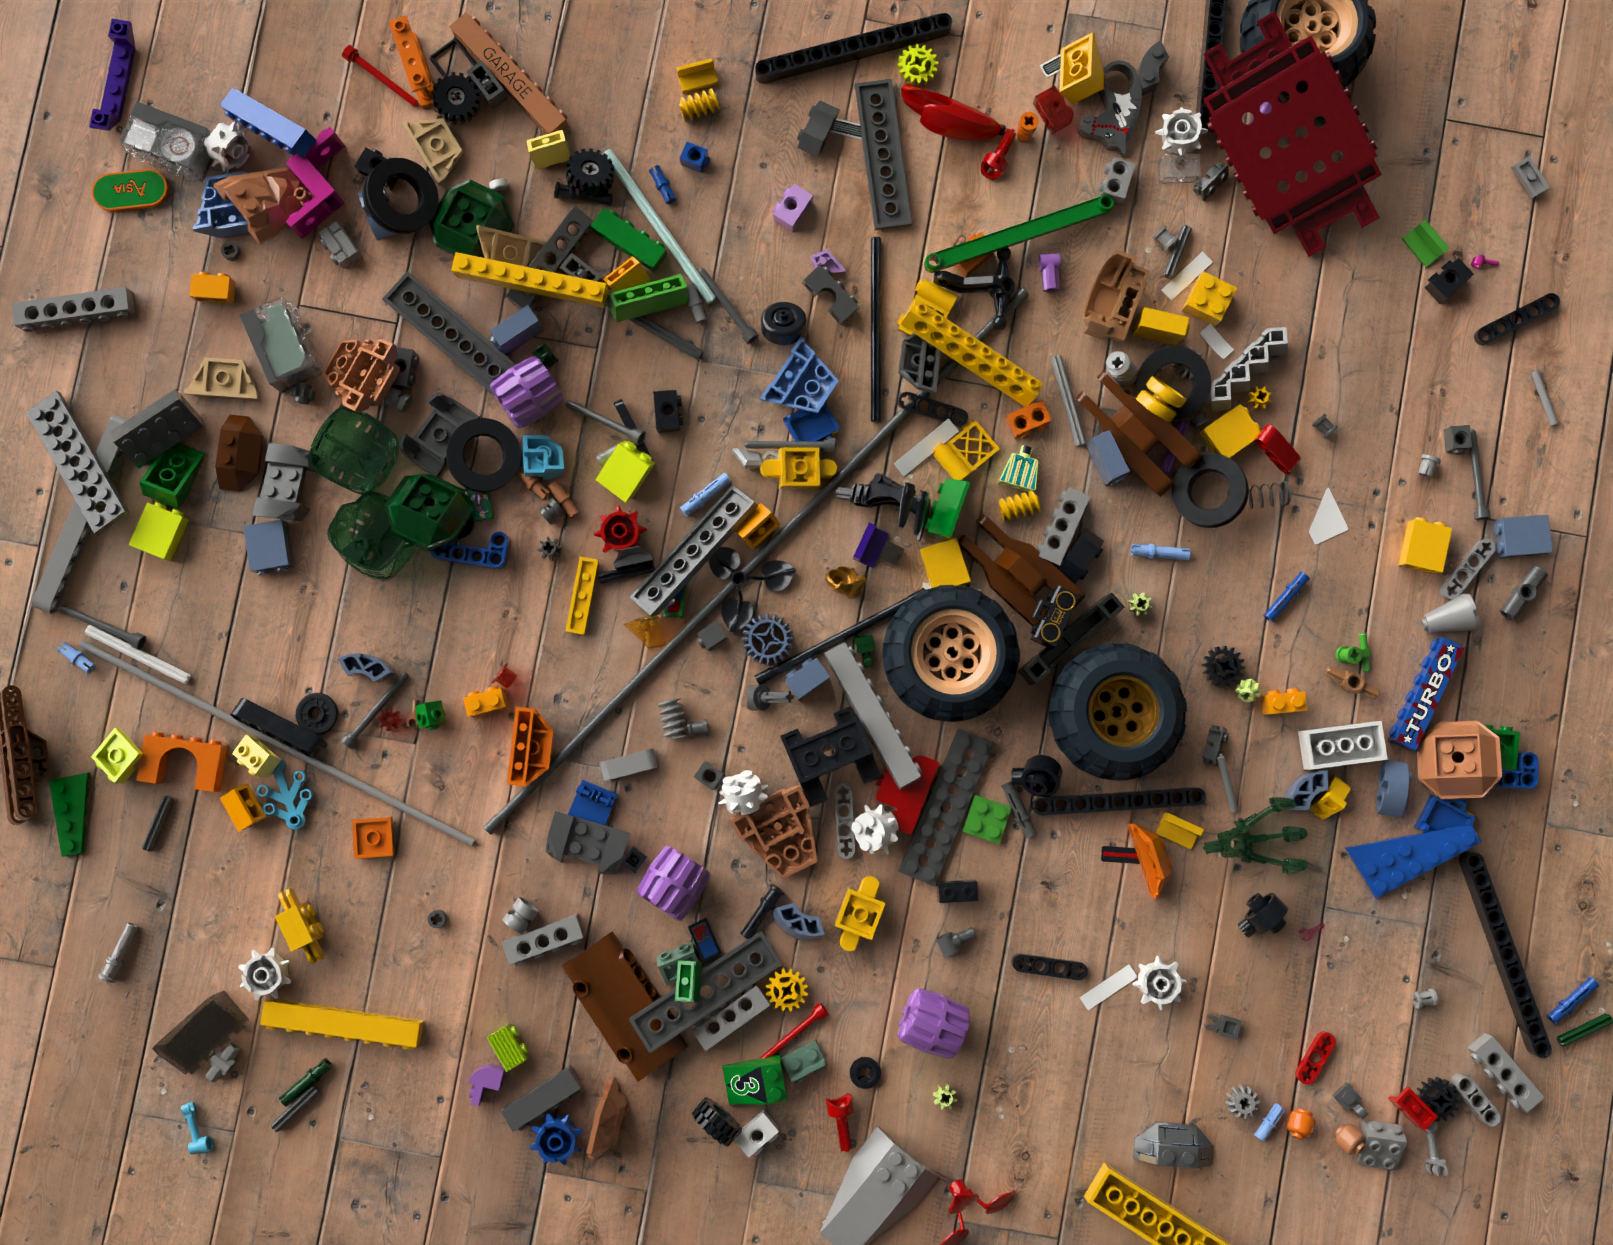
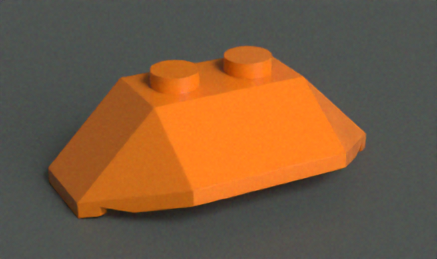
M516 707L507 785L527 787L550 768L554 730L536 709Z
M1127 823L1150 896L1153 899H1158L1171 875L1170 868H1172L1169 857H1166L1164 849H1166L1165 843L1162 838H1159L1158 835L1135 823Z

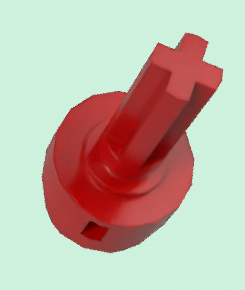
M1007 128L995 153H987L981 163V174L984 177L995 180L1004 175L1008 167L1005 156L1017 134L1014 129L1010 130Z
M847 1093L837 1099L826 1098L828 1115L836 1118L841 1152H849L852 1149L847 1116L852 1114L854 1109L852 1095Z

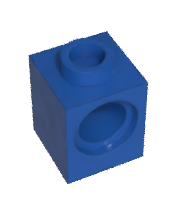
M687 141L680 156V163L682 166L702 173L703 168H707L710 161L708 149ZM694 155L700 156V159L697 161H694L691 158Z

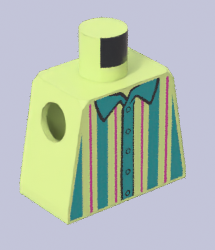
M1022 445L1020 454H1011L998 484L1025 492L1035 491L1038 460L1030 458L1033 450L1032 447Z

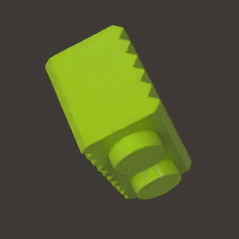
M511 1023L487 1037L506 1072L529 1058L528 1053H530L527 1045L519 1040L518 1036H520L518 1029L516 1026H512Z

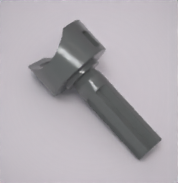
M750 685L747 687V709L751 711H763L768 709L771 703H791V699H794L791 691L771 692L766 685Z

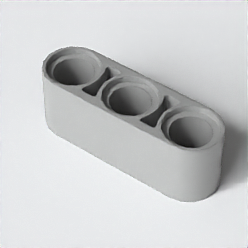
M653 748L600 762L604 781L657 768L658 764Z
M1461 1073L1451 1077L1450 1082L1456 1087L1454 1090L1459 1092V1097L1480 1122L1490 1127L1497 1126L1500 1123L1501 1115L1475 1081ZM1465 1080L1466 1084L1461 1088L1460 1084ZM1478 1096V1101L1473 1104L1474 1097ZM1490 1112V1117L1486 1120L1485 1116Z

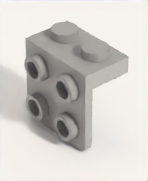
M1363 1119L1361 1128L1365 1136L1364 1144L1366 1147L1357 1158L1358 1165L1396 1170L1407 1145L1402 1125Z

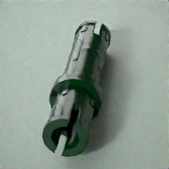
M324 1058L313 1069L310 1068L303 1078L279 1097L280 1102L286 1107L289 1106L311 1085L318 1083L320 1078L333 1068L332 1063L327 1058Z

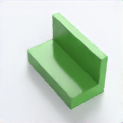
M1426 219L1402 238L1403 242L1425 268L1450 249Z

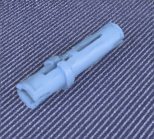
M724 472L702 491L693 494L692 498L679 508L688 517L699 507L702 508L707 500L731 483V479Z
M1132 544L1131 556L1148 557V559L1165 558L1189 561L1190 549L1161 547L1154 544Z

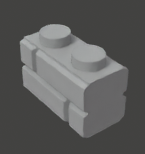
M335 221L329 227L319 232L322 238L319 241L325 250L330 249L332 252L330 258L336 266L340 264L342 268H346L362 258L361 253L338 221Z

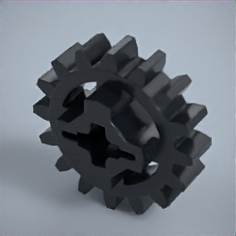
M1218 646L1215 647V652L1213 650L1208 651L1210 656H1204L1207 662L1202 664L1203 667H1206V670L1202 673L1209 675L1206 680H1213L1212 685L1215 686L1219 683L1220 687H1225L1226 683L1230 687L1232 686V681L1234 683L1239 682L1237 677H1243L1240 670L1245 669L1244 666H1241L1244 659L1238 658L1241 654L1240 652L1234 654L1235 648L1228 650L1227 646H1222V649ZM1219 654H1224L1221 659L1215 658ZM1225 663L1226 670H1222L1223 667L1220 664ZM1226 674L1232 675L1228 679H1222Z
M1436 1077L1435 1081L1432 1078H1428V1083L1422 1081V1089L1417 1087V1090L1420 1092V1095L1417 1096L1426 1105L1427 1103L1430 1104V1108L1438 1116L1435 1119L1437 1122L1440 1121V1117L1444 1121H1447V1115L1454 1117L1452 1111H1458L1459 1109L1455 1105L1461 1103L1460 1100L1456 1099L1460 1095L1459 1092L1453 1091L1456 1088L1455 1085L1449 1084L1450 1081L1442 1080L1439 1077Z

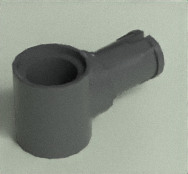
M970 927L957 934H952V932L946 933L938 937L936 941L943 956L949 957L959 952L962 944L977 936L974 929Z

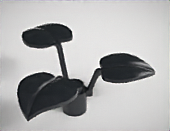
M720 547L709 559L711 571L716 577L723 580L729 578L732 573L731 581L737 586L739 601L732 598L727 600L722 606L721 615L730 632L741 630L753 617L752 604L746 601L742 602L741 589L748 586L749 580H765L768 589L778 592L788 587L796 569L787 562L773 560L767 562L762 567L764 577L747 576L742 571H734L740 566L739 554L732 548Z

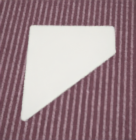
M1329 488L1325 491L1309 530L1315 545L1349 529Z

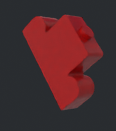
M921 755L912 758L913 763L917 762L921 768L920 780L899 790L886 767L884 774L876 782V785L879 787L875 799L896 808L891 813L897 820L899 830L910 835L913 832L939 764L938 761Z

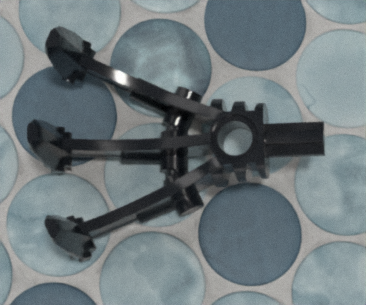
M880 473L875 474L874 479L868 485L854 483L852 489L842 487L836 489V498L848 499L855 506L872 508L879 505H894L900 507L898 526L904 528L909 513L912 512L915 515L914 535H916V541H921L931 508V499H929L928 492L923 491L922 494L916 496L914 484L905 482L904 486Z

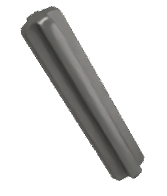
M1183 225L1181 227L1163 274L1166 278L1172 279L1176 273L1192 231L1190 226Z
M170 796L162 797L143 842V850L153 851L174 798Z
M312 1085L271 1124V1128L275 1132H279L320 1093V1089L316 1085Z

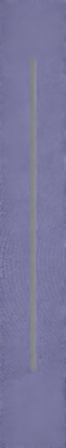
M84 640L80 643V648L470 846H473L476 839L316 758H310L235 720L230 714Z

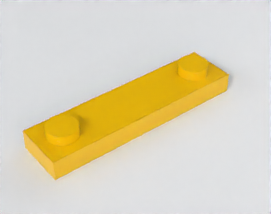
M579 557L565 632L585 635L599 566L598 559Z

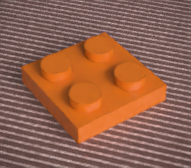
M393 817L352 820L354 859L395 855Z

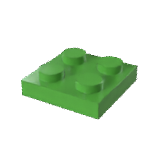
M974 795L962 832L1000 844L1012 807Z

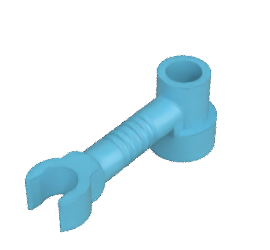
M190 1102L181 1106L193 1141L188 1145L189 1153L193 1155L200 1152L203 1154L211 1152L214 1147L213 1140L209 1135L200 1137L195 1119L194 1103Z

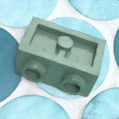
M692 942L682 944L671 951H665L656 957L658 969L666 985L677 980L678 960L700 962Z
M816 1040L781 1057L791 1083L794 1081L799 1083L805 1080L807 1074L811 1072L816 1074L822 1071L826 1065V1060Z

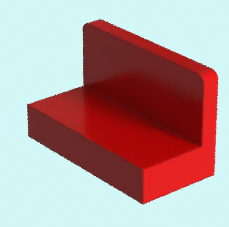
M1406 1087L1396 1098L1391 1095L1388 1097L1416 1127L1424 1131L1438 1117L1409 1087Z

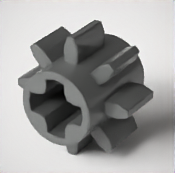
M297 383V387H291L290 396L295 397L294 402L308 405L309 400H315L316 391L311 390L312 385Z
M547 537V541H540L542 547L537 550L544 553L542 555L543 559L548 556L553 561L554 556L560 557L558 551L562 549V546L556 545L558 543L557 539H554L552 542L550 537ZM549 545L554 547V549L551 550V553H549L546 550L549 548Z

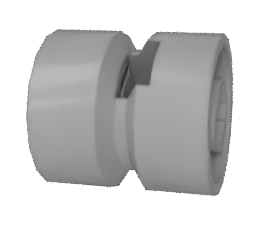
M518 897L512 905L513 910H509L502 920L511 929L519 934H523L529 926L528 921H533L539 910L526 899Z

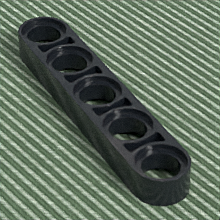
M1549 293L1481 327L1474 334L1475 342L1479 345H1486L1555 310L1560 305V298L1554 293ZM1546 298H1551L1554 301L1553 307L1546 305ZM1530 306L1536 307L1538 311L1536 316L1530 314ZM1516 314L1521 317L1520 324H1516L1513 321V315ZM1497 323H1502L1505 326L1504 332L1497 330ZM1481 331L1487 332L1488 340L1485 341L1480 338Z

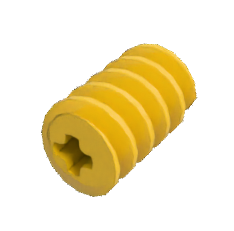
M712 88L709 89V95L705 91H702L701 97L698 93H695L694 99L691 95H688L687 102L683 97L680 98L679 107L684 122H686V116L693 120L694 113L700 118L701 111L705 116L708 115V109L715 113V107H717L720 111L716 94Z
M1032 490L1028 491V496L1026 493H1021L1020 497L1017 494L1014 495L1013 500L1010 496L1006 497V502L1002 498L999 499L998 507L1003 522L1006 516L1011 521L1013 514L1016 519H1019V513L1026 517L1027 511L1034 515V509L1041 513L1038 496Z

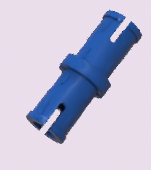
M656 165L654 167L657 174L653 168L649 170V173L656 183L655 187L661 192L665 203L671 204L668 196L671 197L673 202L676 201L677 197L670 188V182L665 178L660 166Z

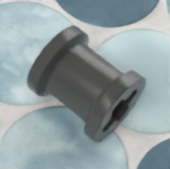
M1323 414L1312 424L1313 427H1317L1323 434L1324 439L1338 428L1337 425H1333L1326 418V414Z
M707 719L695 723L687 722L690 739L703 734L709 736Z

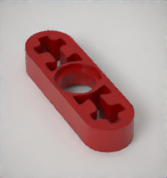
M1326 1031L1319 1032L1295 1072L1296 1078L1303 1084L1308 1085L1315 1081L1335 1047L1336 1040L1332 1034ZM1323 1037L1329 1041L1328 1045H1323L1324 1042L1321 1041ZM1318 1046V1047H1320L1321 1049L1325 1050L1324 1053H1323L1322 1051H1320L1319 1049H1317L1316 1047ZM1315 1052L1319 1053L1320 1061L1312 1063L1311 1055ZM1308 1063L1311 1066L1315 1067L1314 1070L1308 1067L1306 1064ZM1302 1072H1307L1310 1076L1306 1078L1302 1075Z

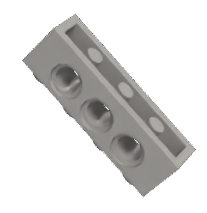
M1069 487L1066 491H1062L1058 499L1061 502L1059 508L1054 509L1051 515L1053 519L1051 526L1047 525L1043 533L1046 536L1044 542H1040L1037 550L1040 552L1039 557L1050 561L1056 568L1060 566L1090 499L1089 495ZM1065 505H1070L1073 508V514L1066 513ZM1058 522L1065 524V531L1058 530ZM1051 539L1058 542L1057 549L1050 547L1049 541Z
M576 914L512 937L501 943L509 965L515 963V966L526 963V959L533 956L534 959L545 956L544 952L551 949L554 953L564 949L563 945L570 943L573 946L581 943V938H584L586 935L580 917ZM560 929L567 931V939L559 937L558 932ZM541 936H546L549 939L548 946L540 943ZM523 943L530 945V952L526 953L522 950Z
M758 983L743 990L740 996H735L727 1001V1005L723 1008L718 1007L710 1013L711 1016L706 1020L702 1018L694 1024L695 1027L692 1032L705 1051L770 1006L769 999ZM744 999H748L752 1002V1006L748 1009L743 1008L741 1002ZM733 1011L736 1014V1018L729 1020L725 1017V1013ZM716 1022L719 1024L720 1029L712 1031L709 1028V1024Z
M1484 1033L1467 1047L1472 1053L1470 1057L1477 1064H1481L1484 1067L1483 1072L1491 1080H1495L1497 1089L1511 1099L1509 1103L1516 1110L1520 1109L1528 1113L1545 1098L1493 1036ZM1493 1054L1494 1059L1489 1063V1057ZM1506 1070L1507 1074L1502 1078V1072ZM1519 1085V1091L1515 1093V1088Z

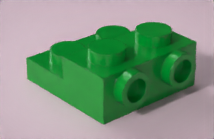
M1484 725L1500 738L1502 769L1517 770L1520 732L1512 731L1513 727L1500 726V730L1493 729V725Z

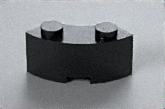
M1085 528L1057 569L1074 584L1079 579L1083 580L1089 572L1087 567L1094 557L1098 558L1102 553L1103 549L1101 546L1104 540Z

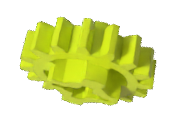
M916 44L914 49L910 45L908 51H902L903 56H899L898 61L900 63H898L897 69H901L899 75H904V82L910 80V85L917 82V86H920L921 82L927 85L928 79L933 80V74H937L936 67H938V61H935L936 54L931 55V48L927 51L925 50L926 45L919 48V45ZM910 58V62H908L906 65L905 63L907 59ZM928 65H930V69L926 73V68H928Z

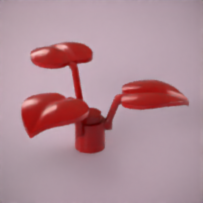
M962 1179L951 1183L949 1189L954 1198L948 1212L949 1214L958 1213L960 1228L949 1234L939 1245H956L968 1236L969 1230L965 1229L961 1211L977 1201L986 1209V1214H993L1002 1210L1011 1202L1015 1191L999 1195L989 1204H985L979 1199L978 1194H974L971 1189H967Z

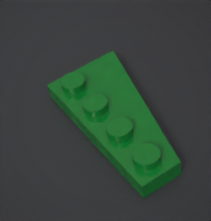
M90 772L49 780L61 857L84 853L86 827L84 826L85 817H87L86 801L89 796V789L87 788Z

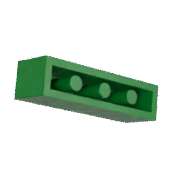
M603 208L591 224L592 231L629 257L633 256L641 265L655 273L667 256L665 246L657 240L654 242L649 239L650 236L643 230L640 232L636 230L635 226L628 220L623 221L618 218L619 215L611 209L608 211Z

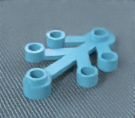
M282 759L278 764V768L272 772L275 774L281 793L270 789L268 785H260L257 788V794L285 804L288 812L277 808L274 803L265 804L263 811L267 815L273 814L285 819L286 825L290 829L297 830L305 824L306 818L303 813L309 800L313 798V791L303 789L300 792L301 800L297 808L295 807L294 800L302 783L307 779V774L304 771L295 772L293 775L294 782L289 790L283 774L286 764ZM299 773L303 775L302 780H298L297 775ZM263 787L266 788L265 794L261 793V789ZM306 791L310 794L308 798L304 797ZM269 805L273 807V811L271 813L267 810ZM294 816L298 819L296 824L292 822Z

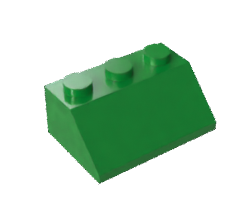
M946 478L944 483H940L937 491L940 494L938 501L934 500L931 508L934 514L932 519L928 518L925 529L928 530L926 535L943 541L950 540L970 482Z

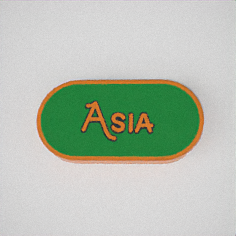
M152 169L107 173L97 178L92 186L94 202L108 212L154 208L161 205L162 201L169 195L168 181L161 173Z

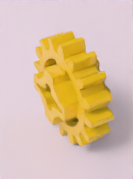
M782 968L781 974L775 971L776 977L770 976L769 980L772 983L766 985L770 989V991L766 992V995L772 996L769 1002L775 1001L774 1008H778L780 1005L783 1012L786 1007L791 1012L794 1005L796 1008H800L799 1002L804 1003L805 999L803 996H808V992L804 991L808 984L802 983L805 977L799 978L800 972L797 971L794 974L792 973V968L789 969V972ZM783 977H790L786 981L779 980ZM796 982L800 985V993L795 990ZM791 984V993L787 992L783 995V986L788 987ZM774 986L779 989L778 997L774 993ZM790 998L794 1000L792 1002H784L786 999Z

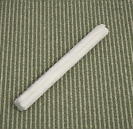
M89 625L85 630L86 635L183 684H187L191 678L190 674L140 649L132 647L130 644L95 626Z

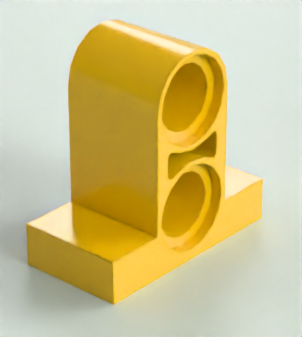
M1332 775L1328 779V790L1321 791L1317 799L1311 802L1310 811L1322 820L1341 811L1347 804L1344 800L1351 787L1336 775Z

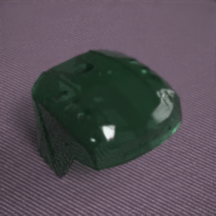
M341 406L324 421L318 430L310 448L308 464L327 480L353 493L369 495L382 486L395 466L399 456V440L389 428L368 413H357L345 406ZM358 422H361L360 426L357 428L356 425L358 424ZM371 425L370 430L366 433V429ZM378 431H381L380 434L378 435V437L375 438V435L377 434V432H378ZM341 472H344L342 479H339ZM353 477L351 484H348L350 478Z
M367 491L355 502L341 505L328 527L327 536L332 546L351 567L373 580L388 581L394 578L406 565L415 551L418 550V547L411 543L407 544L408 542L393 536L385 510V504L390 497L379 492ZM364 513H368L371 516L367 517L364 515ZM359 520V521L363 522L364 525H361V524L357 523L356 521ZM352 528V529L358 531V533L356 534V533L350 531V529ZM371 551H372V552H373V557H372L371 559L367 560L368 556L370 555V553H371Z

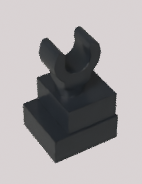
M633 846L621 863L636 873L647 856Z

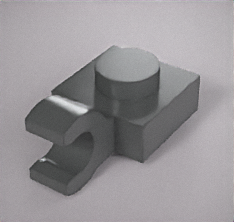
M1347 1082L1332 1095L1345 1111L1348 1112L1352 1109L1361 1119L1368 1115L1364 1108L1358 1104L1362 1098Z

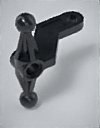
M1010 248L997 251V257L1000 261L995 276L964 278L948 271H937L934 273V284L954 292H989L990 296L994 299L996 317L993 319L992 325L996 330H1004L1006 328L1007 320L1004 314L1011 294L1015 291V283L1010 277L1007 262L1011 257Z

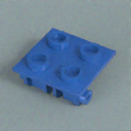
M582 780L576 790V796L568 815L605 825L618 794Z

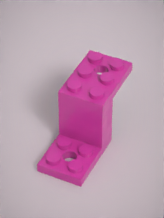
M331 127L319 133L316 142L304 158L296 154L291 156L289 161L286 162L315 196L313 199L306 201L299 211L293 212L286 221L301 239L345 204L317 170L345 147Z

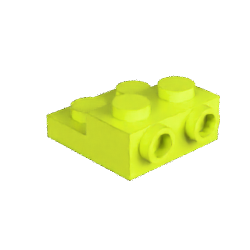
M114 728L91 758L96 762V766L108 775L107 778L111 782L125 783L136 770L134 765L142 757L143 753L120 728Z

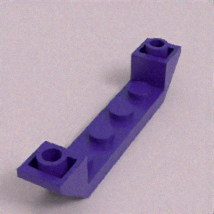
M111 19L108 37L114 42L101 108L100 110H92L90 128L110 131L121 121L136 50L132 23L130 21Z

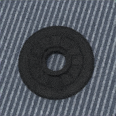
M312 693L302 698L298 703L295 713L296 721L299 726L316 735H321L334 727L338 718V709L333 699L328 695ZM316 708L320 709L322 713L321 717L317 720L312 717V712Z

